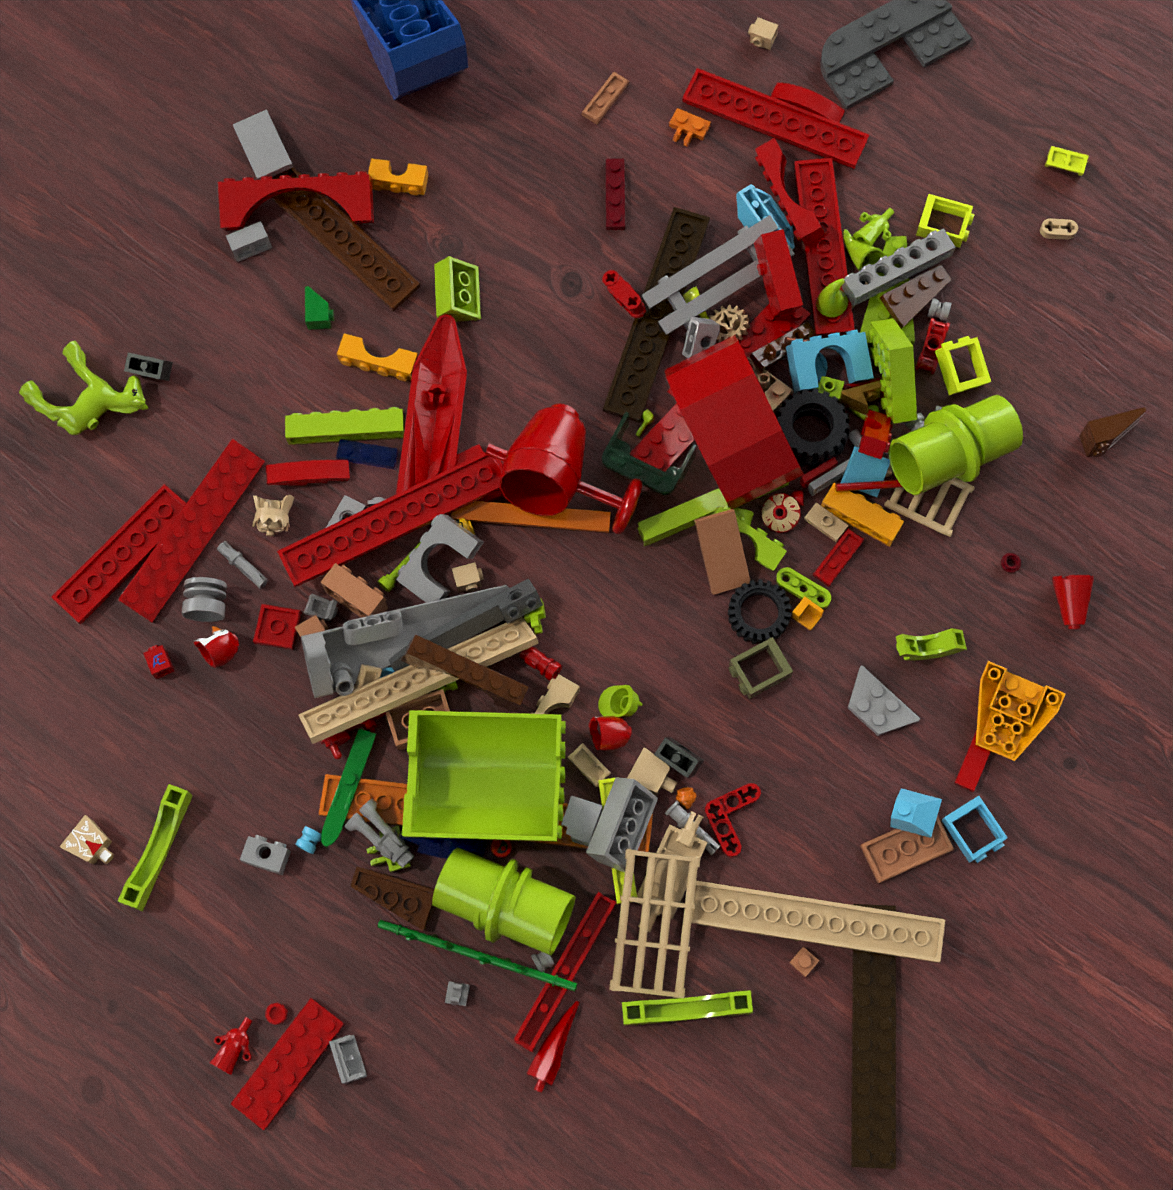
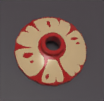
M785 493L769 497L762 507L764 524L770 530L778 533L792 530L798 524L801 517V508L797 500ZM778 509L783 510L782 516L777 515Z

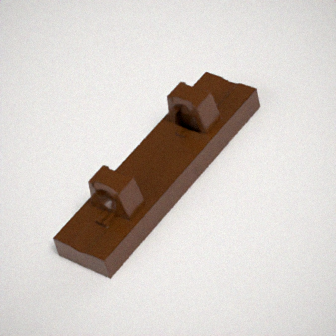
M806 322L752 352L750 358L761 371H764L787 358L786 346L788 345L784 344L785 337L810 340L811 337L816 336V332Z

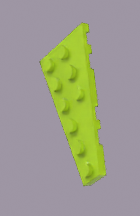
M891 236L885 242L883 257L893 255L899 248H906V236ZM894 264L895 267L901 268L900 265ZM877 273L879 276H885L883 273ZM910 278L869 299L860 331L865 332L868 346H872L873 342L869 340L868 329H871L870 322L892 319L880 297L910 281ZM912 318L901 330L911 344L914 345L915 335Z

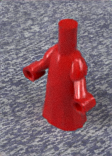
M245 1017L239 1028L231 1029L227 1034L215 1037L214 1043L219 1046L222 1045V1047L209 1063L231 1075L242 1050L244 1053L242 1058L247 1062L250 1061L252 1055L248 1048L249 1038L246 1032L253 1021Z

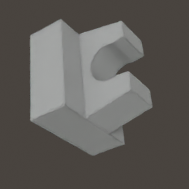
M449 981L445 1003L466 1007L470 985Z

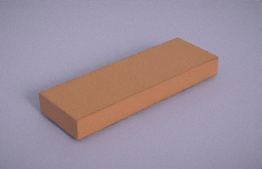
M613 72L582 111V116L598 124L629 85V80Z

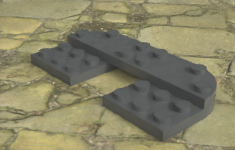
M892 0L832 33L823 46L820 68L823 78L843 107L847 110L893 85L894 80L874 54V52L890 43L903 38L923 67L969 44L972 38L951 11L952 5L947 0Z

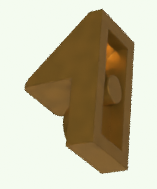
M876 381L841 391V404L867 415V401L871 402L880 398V382Z

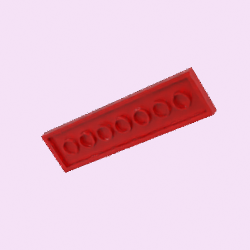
M164 484L51 598L81 625L148 558L186 503Z

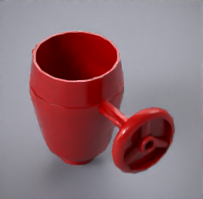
M554 404L551 407L538 410L508 451L489 443L485 452L486 455L503 461L499 485L503 496L517 508L538 516H553L562 513L569 505L575 493L579 492L617 508L612 530L615 534H621L626 529L636 509L642 490V481L637 478L630 482L622 498L581 481L586 429L583 422L579 419L577 411L566 404Z

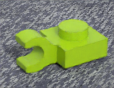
M542 598L540 599L543 606L524 615L526 623L531 622L535 635L543 633L540 619L546 618Z

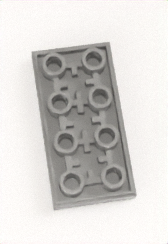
M267 109L233 124L258 180H261L263 176L272 177L293 168Z

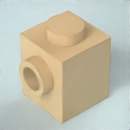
M757 18L755 24L752 23L748 31L750 43L770 50L777 36L778 25Z
M476 563L452 568L458 593L463 591L474 592L478 590V587H482L480 580L484 578L481 568L477 569Z

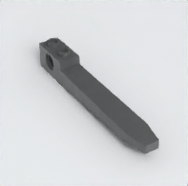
M528 578L477 605L422 638L448 649L503 620L508 624L543 606L537 590ZM407 646L389 659L394 672L409 666V664L401 661Z

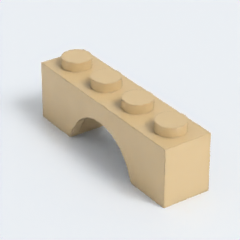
M558 674L556 679L552 678L549 682L547 694L545 696L542 695L538 700L536 712L531 714H548L556 708H570L580 692V686Z

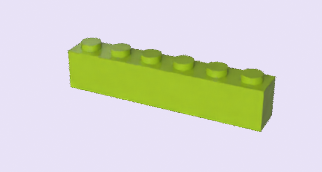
M390 407L387 410L371 408L368 411L353 409L349 412L336 410L330 413L311 412L305 415L292 413L285 416V437L289 445L404 437L405 415L403 409L398 407Z

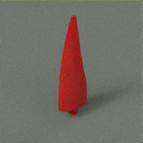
M576 1001L554 1026L526 1073L538 1080L534 1090L542 1093L546 1084L552 1086L560 1069L564 1047L580 1003L579 1001Z

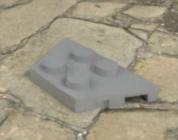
M861 666L859 668L848 709L877 736L912 723L915 724L920 720L912 710L865 667Z

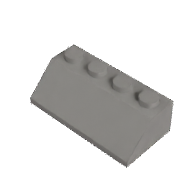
M616 777L586 853L597 862L625 873L626 849L631 848L638 851L658 798L635 779Z

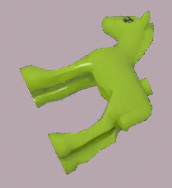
M75 340L69 342L64 347L62 354L67 358V362L74 368L75 372L87 383L88 387L81 392L73 406H55L47 403L43 398L41 390L32 380L26 382L19 391V394L24 397L26 403L33 406L36 411L46 415L53 422L58 421L57 426L64 428L71 435H78L88 428L90 430L95 429L99 424L98 419L108 410L131 414L138 411V409H148V406L145 404L146 399L142 392L139 377L134 375L129 377L123 392L119 393L113 390L105 380L92 373L86 367L85 353Z

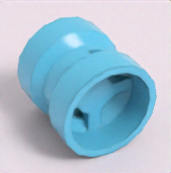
M305 826L302 830V837L297 840L295 845L314 854L317 842L321 841V834Z

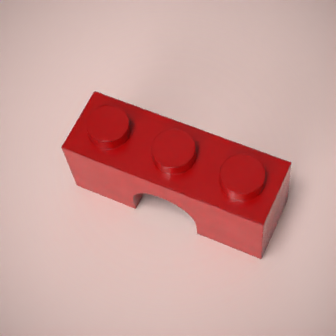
M868 409L862 425V438L859 443L858 452L878 459L882 458L883 453H888L893 424H890V417Z

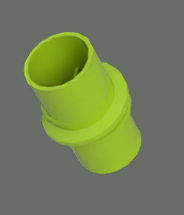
M999 395L990 396L965 408L956 404L942 407L941 410L929 413L923 427L891 441L888 451L890 465L900 485L913 495H919L956 477L963 482H971L980 474V466L1011 453L1022 445V425L1013 406L1004 397Z
M459 847L454 849L438 878L432 898V905L474 923V927L477 930H485V939L492 943L498 941L503 935L551 956L558 947L569 923L575 904V896L533 879L532 869L526 867L522 873L517 872L518 861L513 858L504 867Z

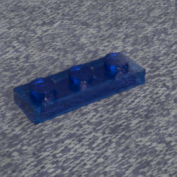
M340 439L336 459L394 469L398 449Z

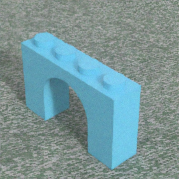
M852 330L840 336V333L829 334L828 338L823 339L821 336H814L810 338V341L803 342V339H796L791 341L792 344L786 346L794 393L805 389L809 391L819 387L815 359L819 351L825 348L835 350L842 356L849 384L874 378L865 332L858 333V330Z

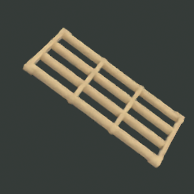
M631 848L626 849L623 893L620 896L622 901L617 938H615L614 969L609 990L684 998L688 951H690L691 921L693 909H695L696 878L701 858L698 856L687 857L637 851ZM635 855L648 857L643 898L631 897ZM656 858L669 859L664 900L652 899ZM677 860L690 862L685 903L673 902ZM630 901L643 903L638 940L626 939ZM651 904L664 905L659 943L647 942ZM672 906L684 908L680 945L668 944ZM625 944L637 945L633 987L620 985ZM646 947L659 948L654 989L641 988ZM667 949L680 950L675 992L662 990Z

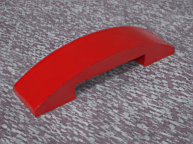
M777 83L771 94V97L840 123L845 113L844 109L828 98L797 85Z

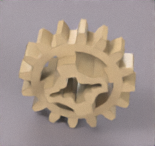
M728 305L727 309L721 306V311L714 310L715 316H709L710 319L720 325V333L716 339L718 343L733 335H736L737 339L742 341V334H748L747 329L750 328L748 316L745 315L743 309L739 311L738 306L734 309L731 308V305Z

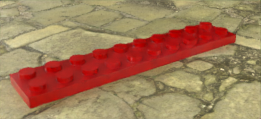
M699 68L696 69L682 98L683 103L819 156L832 158V161L855 169L869 139V134Z
M832 158L794 161L799 206L814 212L826 234L807 246L804 245L816 336L825 337L833 333L846 335V332L855 330L852 305L849 299L846 310L836 317L824 316L816 307V299L821 291L832 282L844 279L848 275Z
M232 438L118 601L152 623L265 461Z

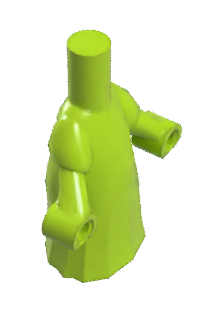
M888 208L883 215H869L863 212L859 219L862 222L867 220L870 222L853 234L854 239L873 246L883 232L882 238L888 241L891 237V232L888 230L889 223L887 220L894 214L893 209Z

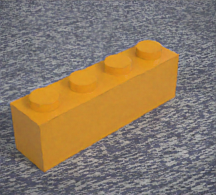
M833 483L821 506L842 521L890 547L904 523L901 517L895 513L890 514L886 512L879 504L868 502L861 494H854L851 491L836 492V483Z

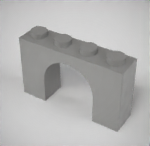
M447 514L437 515L432 520V527L422 535L420 545L410 553V560L398 571L399 576L396 579L426 603L445 599L451 592L430 575L427 567L430 552L440 544H447L467 559H473L484 543Z

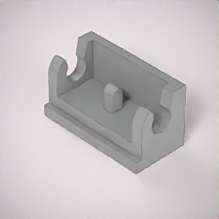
M261 221L226 235L237 262L272 248Z
M348 1035L329 1042L342 1084H348L367 1077L354 1035Z

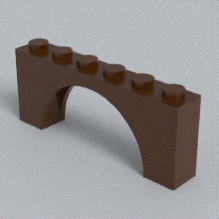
M416 634L409 642L401 660L418 669L436 670L465 681L489 695L494 700V704L511 712L521 705L528 686Z

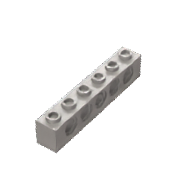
M944 229L938 232L935 230L929 233L926 238L922 240L917 239L906 248H899L893 255L889 257L884 256L873 265L868 264L855 274H848L844 278L845 282L842 285V289L852 305L855 306L951 257L954 253L955 245ZM927 247L933 248L934 251L928 250ZM910 256H916L918 259H912ZM894 264L900 265L901 268L895 267ZM877 273H883L885 276H879ZM861 281H866L868 285L862 284Z

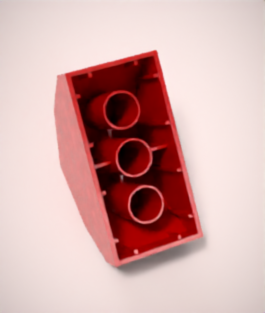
M736 335L664 370L678 407L708 468L731 509H735L804 475Z

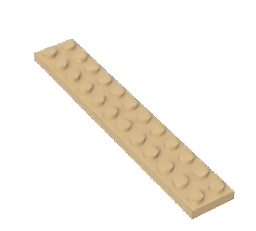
M521 616L508 624L504 623L452 646L448 650L487 667L538 644V640ZM409 665L357 688L347 696H339L299 714V718L312 744L426 693L437 690L444 685L458 680V678L436 670L418 669Z
M696 881L695 909H693L691 924L940 963L945 919Z

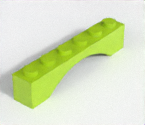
M168 784L160 803L151 837L141 859L127 879L118 902L143 912L193 797L187 790Z
M751 990L688 998L622 1002L624 1026L753 1013Z

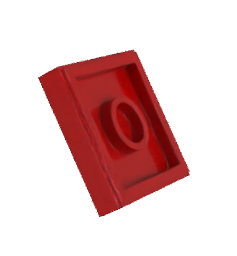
M261 604L253 643L293 650L297 636L295 627L299 625L301 610Z

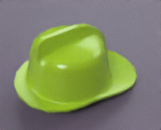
M629 685L608 687L603 691L598 702L599 711L603 716L630 717L634 715L638 707L643 705L639 701L636 692Z

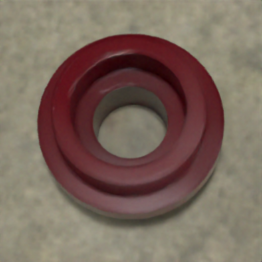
M1007 553L1001 559V567L1008 573H1014L1021 567V559L1014 553ZM1007 561H1012L1014 566H1009Z

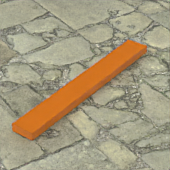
M475 501L452 512L451 518L453 520L465 518L471 522L609 533L611 512L565 508L562 513L553 516H538L508 503Z

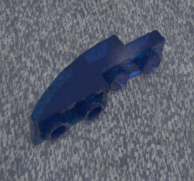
M402 834L400 836L402 839L418 844L417 852L448 859L457 847L483 857L487 845L481 839L402 837Z

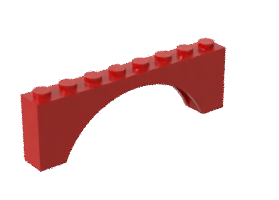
M365 171L355 172V175L339 172L336 173V176L320 173L318 177L301 174L299 178L282 175L280 179L263 176L261 180L244 177L242 181H235L234 178L223 179L224 182H218L220 228L224 231L243 229L252 213L261 204L276 195L290 191H311L323 194L339 203L355 224L374 223L372 177Z

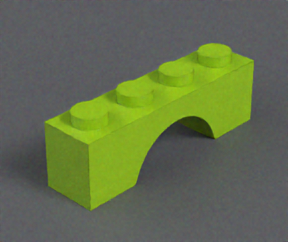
M726 505L724 507L718 506L713 514L727 511L731 508ZM741 516L740 519L736 517L739 532L747 535L755 546L754 560L770 571H774L787 552L783 549L784 544L776 539L772 541L767 538L768 534L762 529L757 528L755 530L750 526L751 522Z

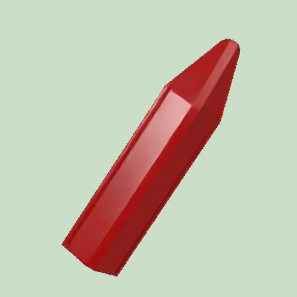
M448 314L441 315L437 319L413 365L396 494L453 468L456 464L467 370L455 319Z

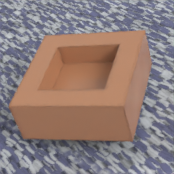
M802 947L789 964L806 977L819 960L805 947Z

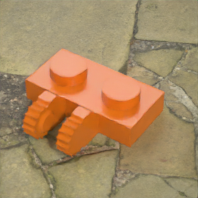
M679 108L676 109L669 122V127L676 129L673 141L677 142L682 132L687 134L683 143L686 147H688L693 137L703 141L711 126L710 121Z

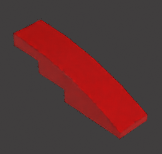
M311 460L266 465L267 485L306 486L307 483L348 481L350 479L348 460Z

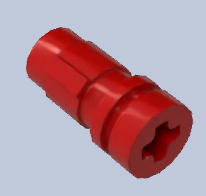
M533 646L520 653V658L525 663L540 671V675L545 676L549 681L552 678L556 679L563 666L559 662H555L553 658L549 659L544 653Z

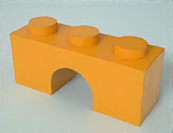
M371 158L368 174L372 177V187L374 190L383 189L394 193L406 192L411 195H425L428 180L427 166L408 163L406 172L396 176L391 174L390 161Z

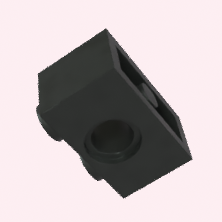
M128 352L124 371L169 381L173 362Z
M665 737L654 754L687 778L694 777L704 759L671 737Z

